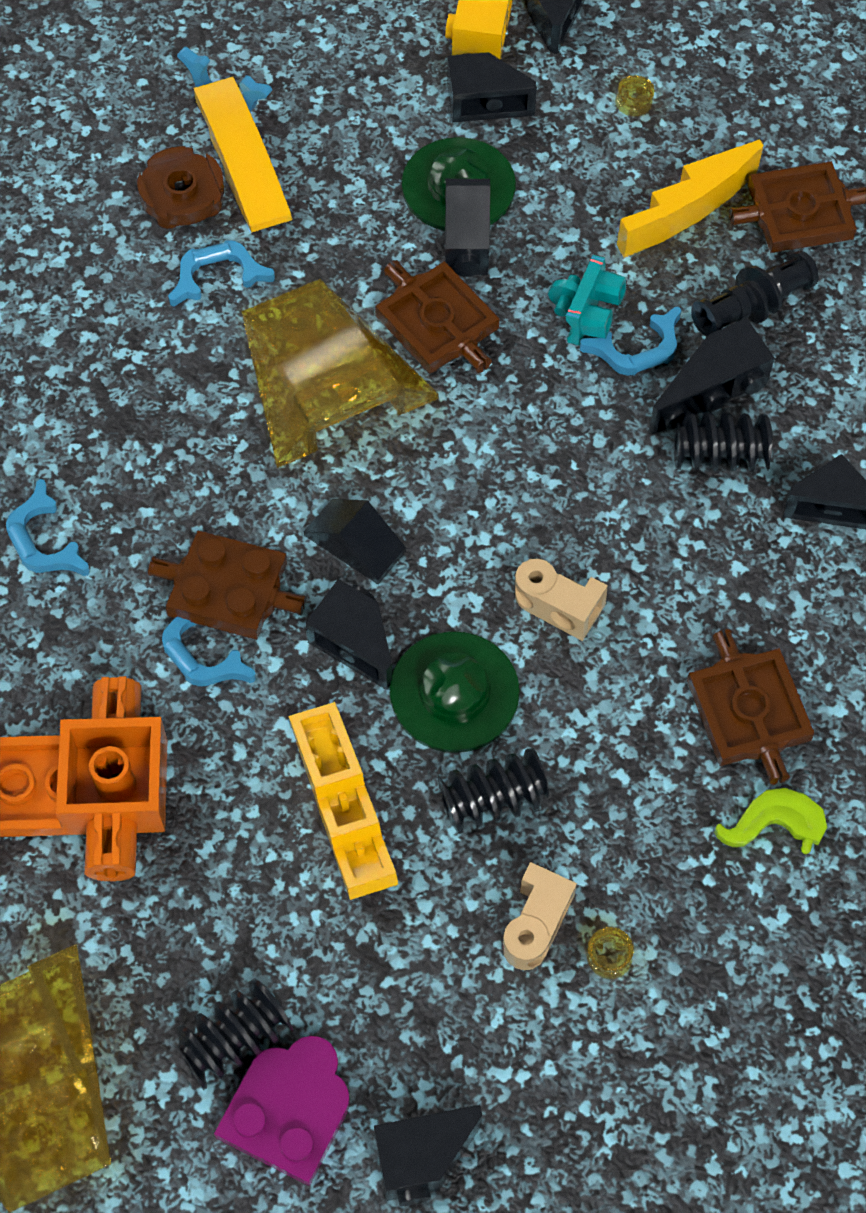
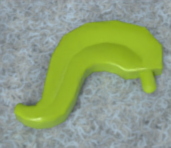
M788 788L766 790L755 798L734 828L727 829L720 823L716 826L714 833L725 845L744 847L752 842L768 825L778 824L786 828L793 838L802 840L801 852L809 854L812 844L819 845L827 829V823L823 808L806 794Z

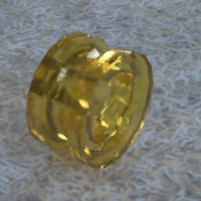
M638 75L623 78L619 82L617 89L616 107L620 112L628 116L635 117L646 114L652 106L655 93L654 85L650 80ZM634 93H639L636 98L631 97Z
M606 927L598 930L588 942L587 961L590 968L596 975L604 979L622 977L629 971L632 965L634 951L632 940L624 931L618 928ZM610 942L613 943L616 951H623L625 955L618 954L617 962L612 964L607 963L605 955H597L596 950L602 952L603 944Z

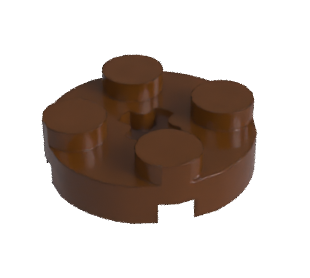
M178 146L159 151L147 161L148 167L143 171L142 175L139 173L137 187L143 208L150 216L156 219L159 226L171 229L176 226L191 225L208 217H213L221 211V201L224 195L223 174L219 164L212 156L205 153V158L202 155L194 154L193 148ZM183 181L185 186L191 185L186 190H174L175 183Z

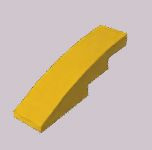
M234 77L193 88L196 103L208 125L211 142L223 164L226 181L251 233L291 221V212L279 180Z
M759 139L684 165L680 183L652 192L649 209L620 219L617 247L623 257L626 258L664 242L701 221L733 197L749 181L750 174L758 172L764 146Z
M333 702L290 715L289 720L349 899L352 900L398 885L397 874L383 840L379 820L365 787L363 772L336 703Z

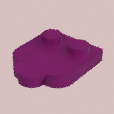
M307 1036L294 1042L289 1050L270 1048L257 1055L214 1132L215 1138L310 1187L348 1113L350 1105L348 1088L345 1082L336 1075L338 1057L334 1047L321 1037Z

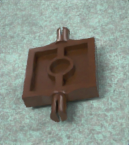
M832 161L750 174L748 188L753 205L730 208L729 220L732 226L756 222L764 232L770 253L853 240L857 228L851 215V206L866 204V186L848 189L838 178Z
M393 260L392 265L389 263L385 267L384 274L398 288L393 295L375 306V316L429 374L460 356H463L476 369L477 373H482L483 368L486 370L491 365L492 359L477 344L499 329L500 318L445 261L430 271L411 276L398 260Z
M198 530L188 554L180 563L153 556L152 562L149 564V576L174 581L173 590L166 604L167 616L173 618L180 617L190 620L195 624L257 640L264 621L273 613L275 608L302 616L306 606L307 596L280 590V580L287 565V553Z
M725 629L724 633H722V630L718 631L712 636V639L715 642L721 660L712 667L690 672L687 683L719 766L745 759H761L768 775L769 783L775 785L778 780L782 783L789 779L790 775L786 770L780 752L785 748L812 741L815 734L780 648L760 654H741L733 638L732 631L730 629Z

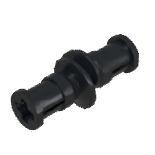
M803 251L792 253L788 261L778 266H771L765 270L757 266H747L737 274L734 286L723 290L720 295L710 300L699 299L693 303L691 315L694 325L700 333L707 337L709 334L745 318L756 324L762 323L768 318L769 313L775 314L782 307V300L786 299L789 294L801 288L804 290L810 289L817 284L819 279L817 266L812 257Z

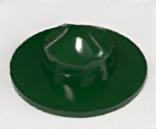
M464 137L441 139L422 147L408 161L402 176V193L410 211L425 224L445 231L446 179H490V225L498 221L508 211L513 202L516 188L513 168L501 152L485 142Z
M466 632L438 633L426 637L411 646L398 661L390 684L391 706L401 727L420 744L442 752H468L490 744L509 727L519 703L518 677L509 658L492 642Z

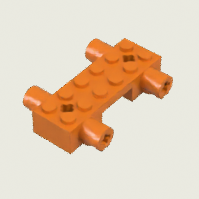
M126 676L101 677L100 680L93 683L91 719L60 720V735L0 737V837L86 835L84 874L87 877L100 881H123L135 876L137 833L165 832L168 746L162 718L141 717L142 686L139 682ZM119 773L118 776L112 778V774Z

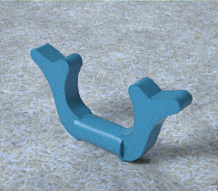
M183 47L177 54V57L190 71L195 86L199 87L212 83L207 73L210 59L207 56H198L188 47ZM248 75L239 83L250 113L256 107L258 99H265L272 91L271 86L256 83Z
M226 240L224 243L196 250L192 248L181 259L180 279L175 289L168 295L169 303L171 306H176L187 298L193 300L201 299V289L194 282L192 276L203 265L224 260L239 263L243 269V286L246 288L251 287L256 281L273 282L275 280V272L271 268L258 264L245 247L236 241Z
M674 307L665 315H651L650 327L662 338V342L656 348L633 356L621 354L613 346L612 333L609 331L606 339L599 337L581 339L580 351L599 356L616 372L627 376L636 375L637 372L663 363L668 364L676 354L677 341L674 327L680 320L681 308Z
M39 479L36 482L32 496L11 512L6 522L8 536L22 564L28 570L36 573L70 570L82 576H88L90 573L89 565L79 556V547L76 542H70L60 552L50 555L42 554L36 549L26 529L27 522L37 515L55 513L57 511L55 500L47 496L45 480Z
M176 617L165 628L162 636L164 652L178 667L186 681L192 685L202 687L230 679L243 680L249 683L255 681V671L241 662L238 650H232L228 657L216 666L207 667L199 664L181 641L183 632L197 624L192 623L190 620Z

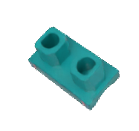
M592 255L582 280L577 275L572 274L569 275L567 280L560 279L552 283L548 296L556 305L554 312L558 316H566V321L571 326L567 343L580 346V341L584 335L606 339L611 328L613 312L611 309L597 305L599 301L618 306L621 305L626 293V277L606 271L605 258Z

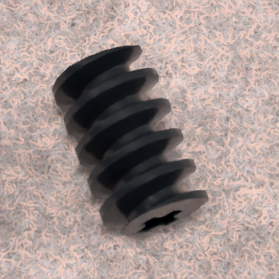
M693 412L685 413L681 425L677 421L675 429L674 462L676 470H681L686 457L691 458L694 470L700 469L704 457L709 458L712 471L718 470L722 458H727L731 471H736L740 459L746 460L749 472H754L759 459H764L766 469L769 470L773 440L769 417L766 414L759 415L753 427L749 414L743 413L740 415L735 426L731 414L724 413L721 415L718 425H716L713 414L706 412L703 414L698 425Z
M534 748L525 750L523 763L515 753L506 755L504 768L496 759L488 760L486 775L477 764L469 765L467 781L457 769L449 772L448 786L438 775L439 790L447 817L458 834L463 833L465 817H469L478 829L483 826V812L488 811L495 822L499 823L502 822L503 806H508L515 817H520L521 801L526 800L532 810L537 812L540 811V796L545 795L549 798L545 772Z
M256 978L248 982L250 999L239 990L231 993L233 1010H230L220 1001L213 1004L214 1022L202 1013L195 1016L196 1034L184 1025L176 1028L179 1040L177 1048L203 1090L207 1089L205 1071L210 1070L220 1079L225 1077L223 1059L228 1058L238 1067L244 1065L241 1053L243 1046L256 1055L262 1053L259 1042L260 1035L263 1034L275 1044L279 1042L277 1024L282 1023L294 1032L289 1018L274 994Z

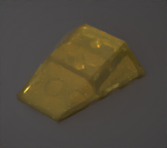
M321 279L241 311L277 468L318 451L317 431L389 400L400 416L439 399V394Z
M77 944L28 965L29 972L0 985V1202L9 1213L111 1165Z

